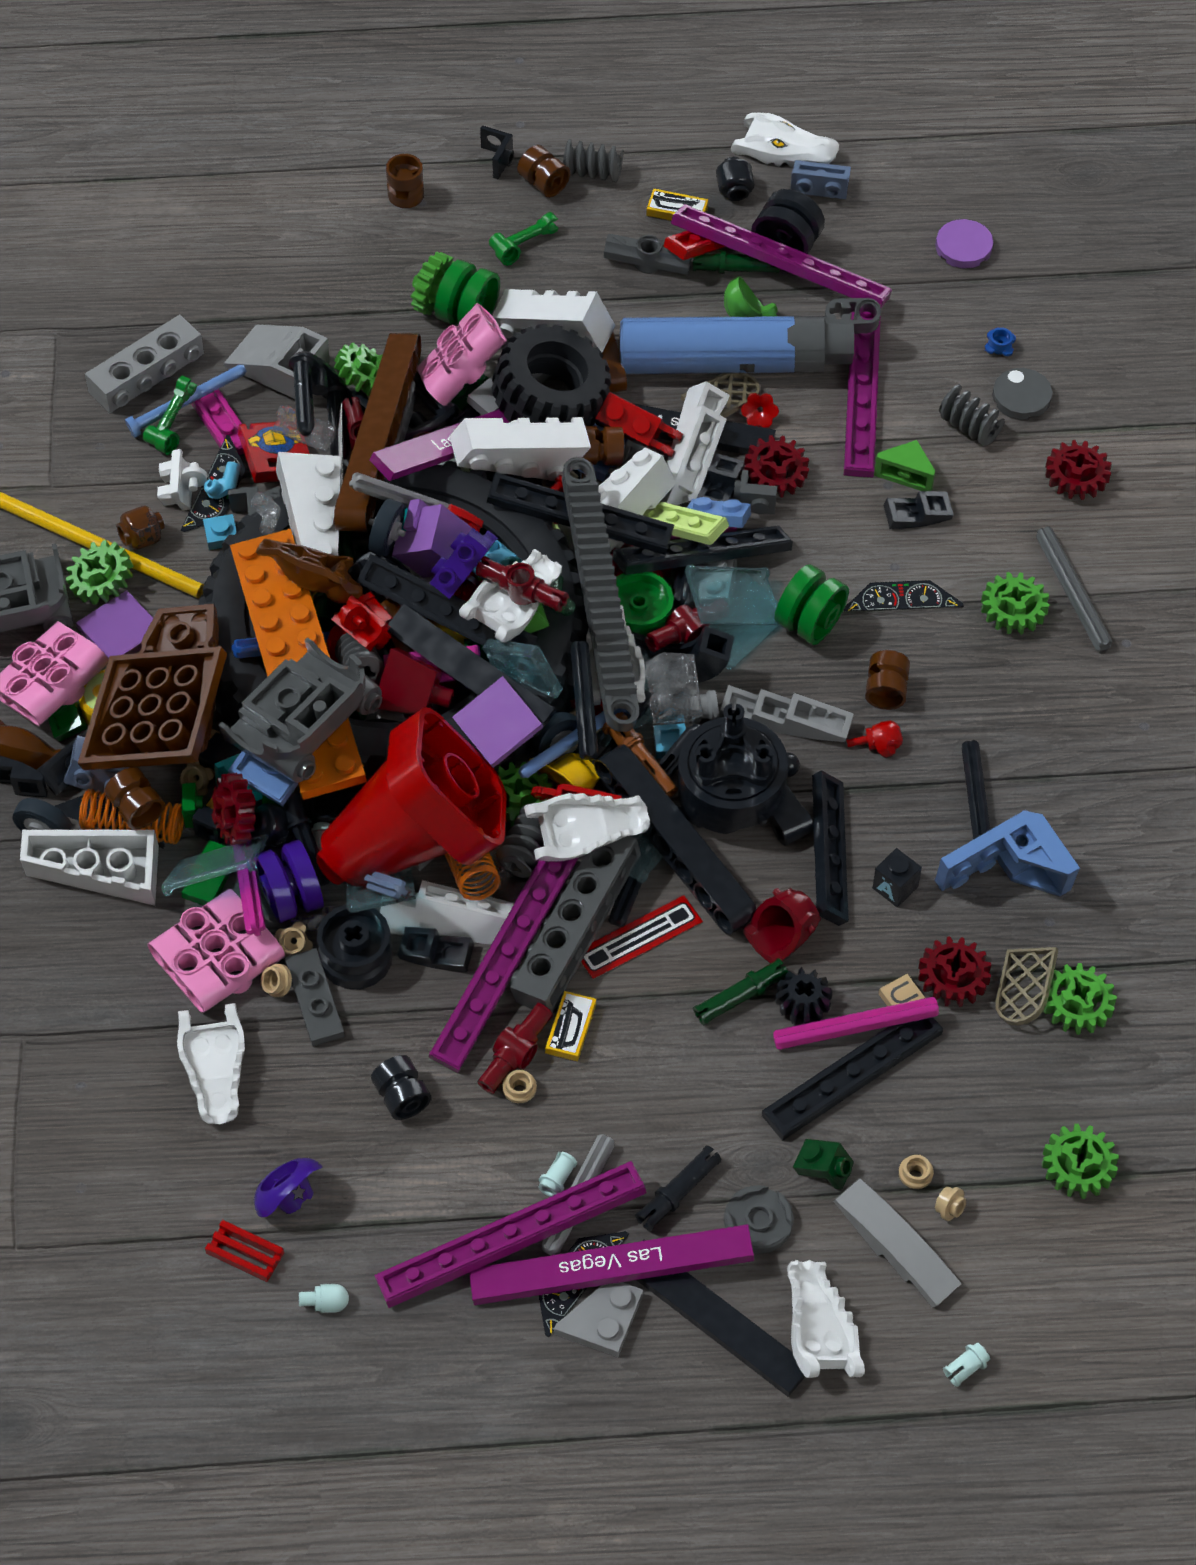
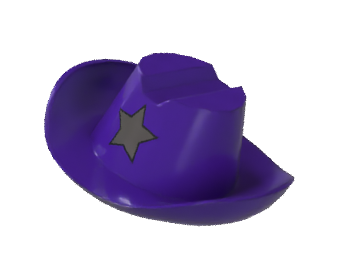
M297 1158L275 1168L260 1182L256 1189L254 1207L259 1217H267L277 1207L286 1214L299 1210L302 1203L306 1199H311L314 1193L308 1176L323 1166L311 1158Z

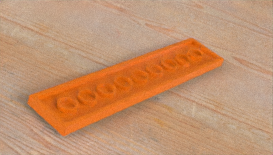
M291 528L230 545L267 677L285 659L288 661L293 659L298 662L307 653L304 641L307 637L330 658L310 590L292 582L273 558L256 553L263 539L295 544ZM348 718L312 754L315 757L316 770L311 778L303 780L298 784L302 798L305 800L367 782Z

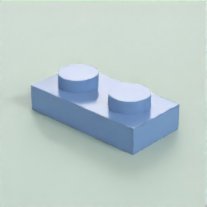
M707 497L692 499L687 506L689 509L726 517L729 527L743 528L751 516V504L741 503L738 500L712 501Z

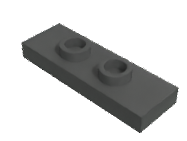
M317 948L284 957L285 964L291 972L292 985L312 1047L344 1038V1030Z

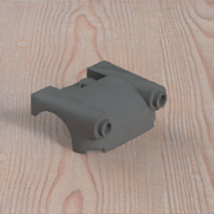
M56 543L52 544L54 556L34 559L33 552L26 553V550L0 555V633L42 624L43 629L47 631L57 621L70 629L73 626L72 613Z
M308 637L304 640L307 653L298 662L293 659L289 661L285 659L241 703L242 708L238 711L240 719L231 728L223 722L219 724L225 741L296 783L311 778L316 770L315 757L312 754L354 711L367 715L377 711L382 703L381 688L364 673L363 663L357 656L349 655V666L341 665L329 658Z

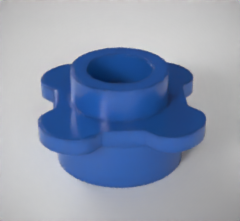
M995 328L987 333V338L989 339L985 345L987 353L1003 354L1004 356H1011L1013 354L1012 343L1016 341V336L1010 330Z

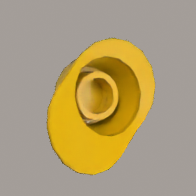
M575 753L562 755L549 765L538 770L542 774L546 773L548 778L557 784H569L592 790L600 779L595 771L594 764L589 760H582L580 755Z

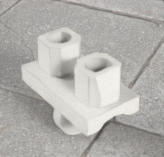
M177 449L172 451V459L170 461L159 464L160 477L165 483L170 482V484L158 487L157 496L164 506L178 504L182 511L191 509L192 491H197L198 487L205 484L207 473L199 467L198 463L185 461L182 457V450Z

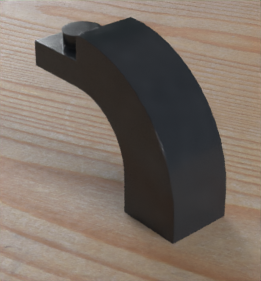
M705 626L700 635L691 642L669 644L656 652H652L645 642L647 636L631 631L634 634L635 644L640 647L642 657L644 658L645 671L648 672L646 679L676 685L701 683L719 675L730 660L735 637Z

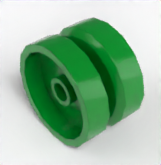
M458 259L454 261L445 272L438 288L434 306L436 318L450 325L457 322L459 325L462 318L476 303L480 304L492 315L500 292V277L498 273L483 268L477 271V268L472 263Z
M811 564L805 565L794 575L785 588L778 602L774 620L776 624L788 631L798 629L797 634L801 639L816 645L824 640L839 620L848 600L849 588L846 584L835 578L826 580L825 573Z
M653 572L630 575L622 573L616 576L618 598H620V605L624 609L626 626H629L632 632L644 636L665 626L669 615L672 613L674 596L669 584Z

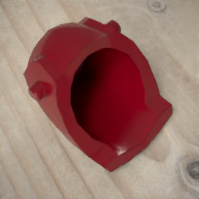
M779 888L774 889L772 892L774 896L766 899L757 908L750 924L743 930L752 947L769 963L774 962L778 958L782 961L794 953L815 932L816 927L821 921V916L815 904L802 891L792 890V888L781 891Z

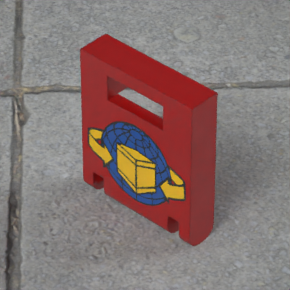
M291 420L289 427L286 421L251 423L249 430L246 424L238 425V436L254 483L279 481L276 467H269L268 464L270 462H277L278 452L310 454L304 436L297 429L296 420Z

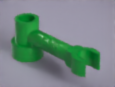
M548 212L541 219L537 220L536 224L507 238L502 233H495L489 239V246L495 251L496 257L503 265H512L519 259L521 250L517 245L540 234L546 235L557 232L559 228L553 222L557 221L558 218L552 212Z
M183 375L178 378L174 397L158 426L149 425L143 433V440L155 446L157 451L166 455H171L172 451L176 450L179 445V435L169 429L180 411L179 409L195 393L197 384L191 382L190 378Z

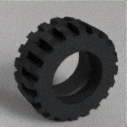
M547 324L536 325L535 329L532 326L522 329L521 332L511 336L508 343H505L492 378L493 385L491 387L492 394L496 398L495 403L500 411L504 410V417L509 422L518 418H529L531 423H546V418H559L560 423L571 422L572 417H583L585 426H593L597 421L595 418L610 391L611 385L610 368L606 359L602 360L604 355L598 347L594 348L592 341L586 336L582 338L578 335L577 331L570 329V331L562 329L563 326L553 325V327H547ZM543 373L552 375L562 380L571 390L559 391L548 388L538 382L532 374Z

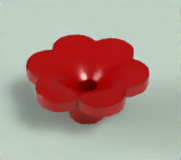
M757 393L750 394L747 398V403L743 404L741 408V414L747 418L748 425H760L763 428L770 427L773 418L779 413L778 406L773 403V397L768 393L762 395Z

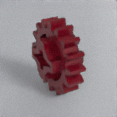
M769 435L768 442L759 438L757 446H749L748 454L745 455L744 470H748L749 476L748 484L777 486L780 498L784 497L785 491L792 495L795 494L796 487H803L809 472V458L803 457L805 449H796L795 440L789 444L786 443L785 436L783 435L779 441H775L773 435Z
M1072 440L1071 446H1067L1062 442L1059 450L1053 448L1051 456L1047 457L1045 478H1050V487L1058 486L1057 493L1059 495L1066 491L1068 492L1069 499H1072L1074 494H1078L1081 500L1085 499V494H1089L1094 498L1096 497L1097 490L1103 492L1106 483H1109L1112 464L1106 461L1107 453L1099 454V446L1097 445L1092 449L1089 448L1088 441H1084L1082 446L1078 445L1076 440Z
M222 774L221 778H217L218 787L213 789V822L216 825V829H221L220 838H225V844H246L247 840H251L250 832L255 830V796L252 793V789H247L248 780L243 779L242 774Z
M948 936L944 945L940 941L935 940L933 949L926 947L923 958H920L918 980L924 982L923 991H933V997L936 1000L940 997L945 998V1006H949L951 1000H956L957 1005L962 1007L966 998L972 1004L975 1003L977 994L983 996L986 991V985L990 983L991 962L985 961L987 953L985 951L977 953V943L975 942L969 946L964 945L965 939L963 937L959 939L958 943H953L952 938ZM954 966H957V972L955 974V977L953 978L952 972L954 970Z

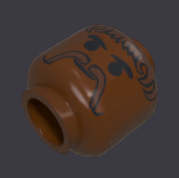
M144 505L124 512L120 516V523H117L116 527L124 546L129 545L132 549L139 550L159 542L161 530L165 528L159 512L154 513L150 507Z

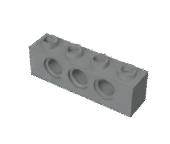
M179 314L86 372L88 392L109 413L125 406L133 398L150 390L152 386L172 376L176 371L190 362L196 361L203 355L204 349L201 334Z

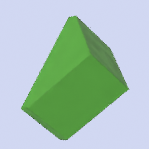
M915 440L878 452L874 476L920 491H932L935 469L918 441Z

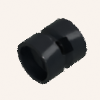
M398 1055L385 1060L371 1074V1081L379 1095L384 1097V1104L395 1120H404L417 1115L432 1100L431 1094L423 1080L417 1081L418 1071L407 1055Z

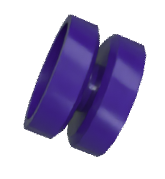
M299 839L283 845L281 851L283 864L278 855L272 850L262 852L254 857L264 896L279 923L296 917V900L306 913L324 907L323 896L315 870L305 847Z

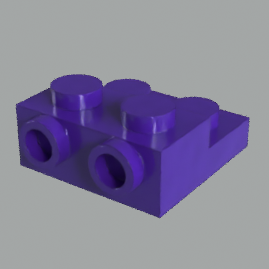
M474 528L467 535L461 531L450 545L454 550L448 559L442 556L432 568L431 572L435 576L429 583L450 599L498 537L489 530L484 535Z

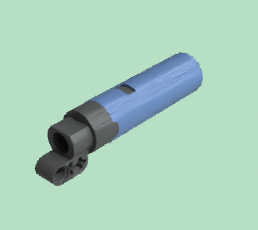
M870 298L833 299L827 304L825 316L623 318L620 321L621 365L624 367L626 374L823 373L824 364L853 363L854 334H867L875 331L879 326L881 307L877 301ZM850 312H855V313H854V319H853V320H850V319H851V314H850ZM870 312L874 315V318L872 320H864L860 314ZM834 313H840L841 319H836Z

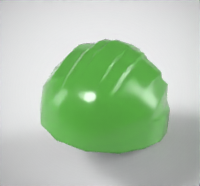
M740 276L731 280L724 292V307L730 317L777 316L778 309L776 304L771 303L763 306Z

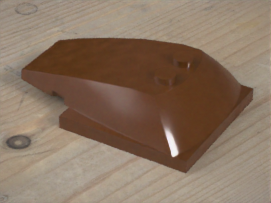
M214 604L158 609L141 641L142 648L138 654L109 656L78 760V765L83 770L198 762L199 754L205 751L208 746L212 731L217 689L227 656L226 651L222 646H219L217 609Z

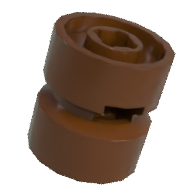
M535 145L529 148L522 155L517 166L519 175L530 184H533L545 197L549 198L559 194L566 187L571 176L570 169L542 145Z
M411 154L393 156L386 164L388 198L396 207H415L424 198L422 163L419 158Z
M585 426L591 448L582 458L588 460L592 465H597L601 461L604 466H622L624 457L623 428L604 427L602 431H599L597 426Z
M883 650L874 653L870 657L869 678L867 679L865 699L869 704L886 710L897 709L904 705L908 684L906 681H908L910 660L907 656L897 651Z
M137 767L123 769L115 774L106 784L105 795L115 808L119 807V814L131 829L147 827L156 821L164 811V801L156 790L151 787L143 772Z

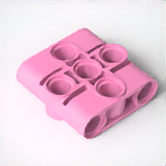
M476 303L462 318L458 326L451 325L443 331L437 340V348L418 366L417 370L427 391L440 404L447 406L463 389L465 384H473L483 375L487 367L486 361H489L507 340L495 318L484 307Z
M57 621L35 642H26L17 647L13 652V661L0 672V701L35 725L40 726L62 705H71L80 700L85 693L84 685L107 666L109 659L96 644Z
M227 889L201 908L191 907L182 913L179 923L147 943L148 949L157 963L201 1013H205L232 993L241 994L246 992L251 987L254 978L263 973L267 967L276 964L285 957L282 946L266 927L265 930L261 931V935L257 937L254 934L238 933L246 929L241 899L232 889ZM196 926L202 927L198 930H192V928ZM213 949H222L219 952H210ZM187 967H195L191 971H184ZM234 971H242V972H241L240 974H238V975H231V974H230V973H232V972H234Z

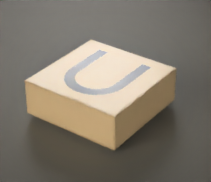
M908 974L879 989V996L887 1006L925 998Z

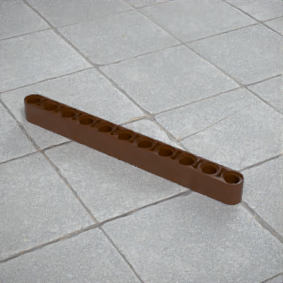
M390 333L335 505L334 525L336 531L368 532L371 525L368 524L370 518L373 519L379 498L355 491L350 487L349 482L352 480V475L357 472L381 481L385 479V476L369 459L373 452L395 445L421 357L422 344L420 334Z

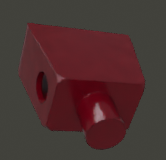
M391 648L379 685L382 690V703L378 709L415 714L424 707L432 708L433 704L449 709L455 690L439 685L442 676L440 669L403 649Z

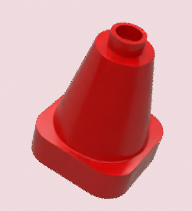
M424 707L391 730L387 760L322 833V850L316 855L318 866L325 877L332 883L340 885L346 882L352 886L360 887L368 883L364 880L367 874L372 875L374 872H379L389 876L447 853L461 864L471 865L501 845L505 840L507 797L504 785L489 762L435 710Z

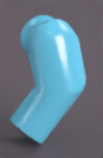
M227 462L223 478L213 479V481L209 479L205 482L204 490L210 498L219 499L228 495V490L236 489L241 465L236 462Z

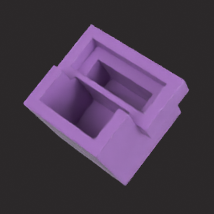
M421 499L410 500L403 527L406 533L404 537L399 536L395 541L392 555L422 578L433 577L435 574L431 570L442 556L448 559L454 552L450 545L461 531L467 535L472 527L442 504L429 506Z

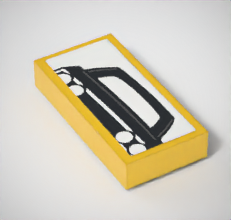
M653 189L647 206L646 216L672 221L673 214L684 204L706 212L708 199Z
M564 991L545 1047V1054L578 1062L596 1008L597 999Z

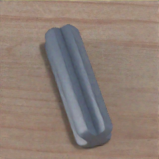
M379 872L365 876L364 880L368 882L366 888L370 891L394 899H399L401 895L406 896L408 890L405 889L406 882L404 880Z

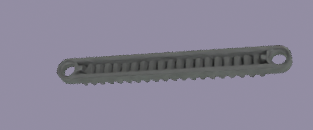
M575 457L566 461L564 465L562 484L603 710L607 725L617 732H627L635 727L639 717L637 685L634 683L635 674L632 673L633 664L630 662L631 653L628 651L629 643L626 641L627 632L624 630L625 621L622 619L623 611L620 609L621 600L618 598L616 576L614 577L615 568L612 566L611 547L608 545L609 536L606 534L605 515L602 513L603 505L600 503L599 483L596 481L593 465L584 458ZM575 469L581 470L585 473L586 477L583 479L573 478L570 471ZM619 708L625 709L630 713L631 718L620 720L614 715V711Z

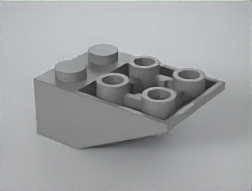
M255 325L224 362V366L231 369L237 365H244L247 371L244 376L295 399L294 372L289 367L288 360L298 352L308 351L328 364L330 362L328 338L304 327Z

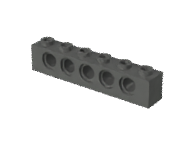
M632 836L623 837L586 854L581 862L578 861L575 864L568 886L559 892L556 907L552 914L545 917L538 939L529 945L525 962L521 969H517L512 975L510 988L516 1003L531 1009L534 1008L536 1003H541L550 1009L552 1013L554 1012L641 855L637 838ZM603 863H609V864H608L607 866H605V867H598L599 865H601V864H603ZM587 890H594L592 893L583 894ZM579 916L577 920L568 921L571 917ZM558 943H564L560 948H552ZM541 971H549L547 974L543 976H537V974Z

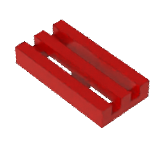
M223 1219L219 1224L218 1232L215 1231L212 1236L213 1240L205 1247L206 1254L265 1282H268L284 1255V1248ZM228 1234V1235H230V1236H232V1237H234V1238H236V1239H238V1240H240V1241H242V1242H245V1243H247V1244H249V1245H251V1246H253V1247H255V1248H257V1249H259V1250H262V1251H264V1252H266V1253L272 1255L273 1258L270 1257V1256H267V1255H265V1254H263V1253H261V1252H259V1251H257V1250H255V1249H253V1248H250V1247H248V1246H246V1245H244V1244H242V1243H240V1242H238V1241H236V1240H233V1239H231V1238H229V1237H227V1236H225V1235ZM223 1244L242 1255L267 1265V1268L263 1269L219 1248V1245Z

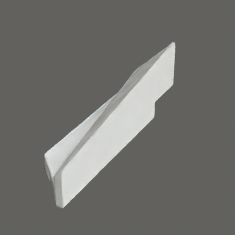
M707 381L690 387L687 391L676 429L684 435L681 440L673 439L671 447L675 452L667 460V465L676 484L661 502L680 505L696 499L704 483L707 470L727 420L720 413L730 397L729 394Z
M422 880L419 893L408 890L407 895H401L399 899L384 895L380 913L386 918L391 934L403 935L405 927L436 928L440 936L471 937L474 943L491 945L515 903L492 897L482 900H468L460 894L459 889ZM468 894V895H470V896H478V895H480V894ZM541 927L532 942H536V940L538 939Z

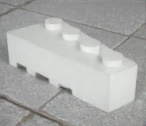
M505 289L492 315L506 338H510L515 333L531 326L535 329L536 325L547 324V327L559 325L563 326L562 329L570 331V329L577 331L578 335L582 338L586 336L592 341V346L594 348L598 347L601 352H603L615 328V324L600 296L594 291H589L587 296H580L578 291H568L566 296H560L555 290H546L544 295H539L535 290Z
M572 417L571 422L560 423L559 418H546V423H531L529 418H518L509 423H503L502 418H464L450 435L454 456L459 467L492 471L499 474H512L526 478L545 479L552 482L555 481L557 476L562 475L566 461L575 457L582 458L591 448L583 417Z
M644 448L636 452L632 459L620 469L613 471L610 477L599 485L600 503L643 515L647 509H654L676 484V481L663 455ZM557 524L567 537L570 549L574 550L571 528ZM608 538V545L611 547L610 552L614 547L620 548L624 544Z
M278 452L276 473L282 489L281 494L286 505L289 517L288 522L295 544L310 547L334 556H338L339 531H336L334 525V511L340 492L341 456Z
M22 830L20 861L26 876L155 906L159 850L155 830Z

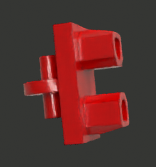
M353 595L348 598L347 604L341 608L340 613L334 615L331 619L370 652L374 647L381 650L391 638V635L387 632L391 626Z

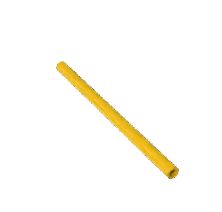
M0 492L1 509L88 549H91L92 542H95L98 547L105 540ZM125 549L134 567L132 569L199 599L203 595L204 584Z

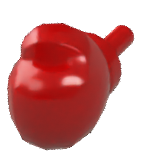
M891 720L872 725V728H865L867 736L846 740L848 747L868 743L870 751L876 749L883 757L894 755L896 749L903 744L901 729L896 722Z

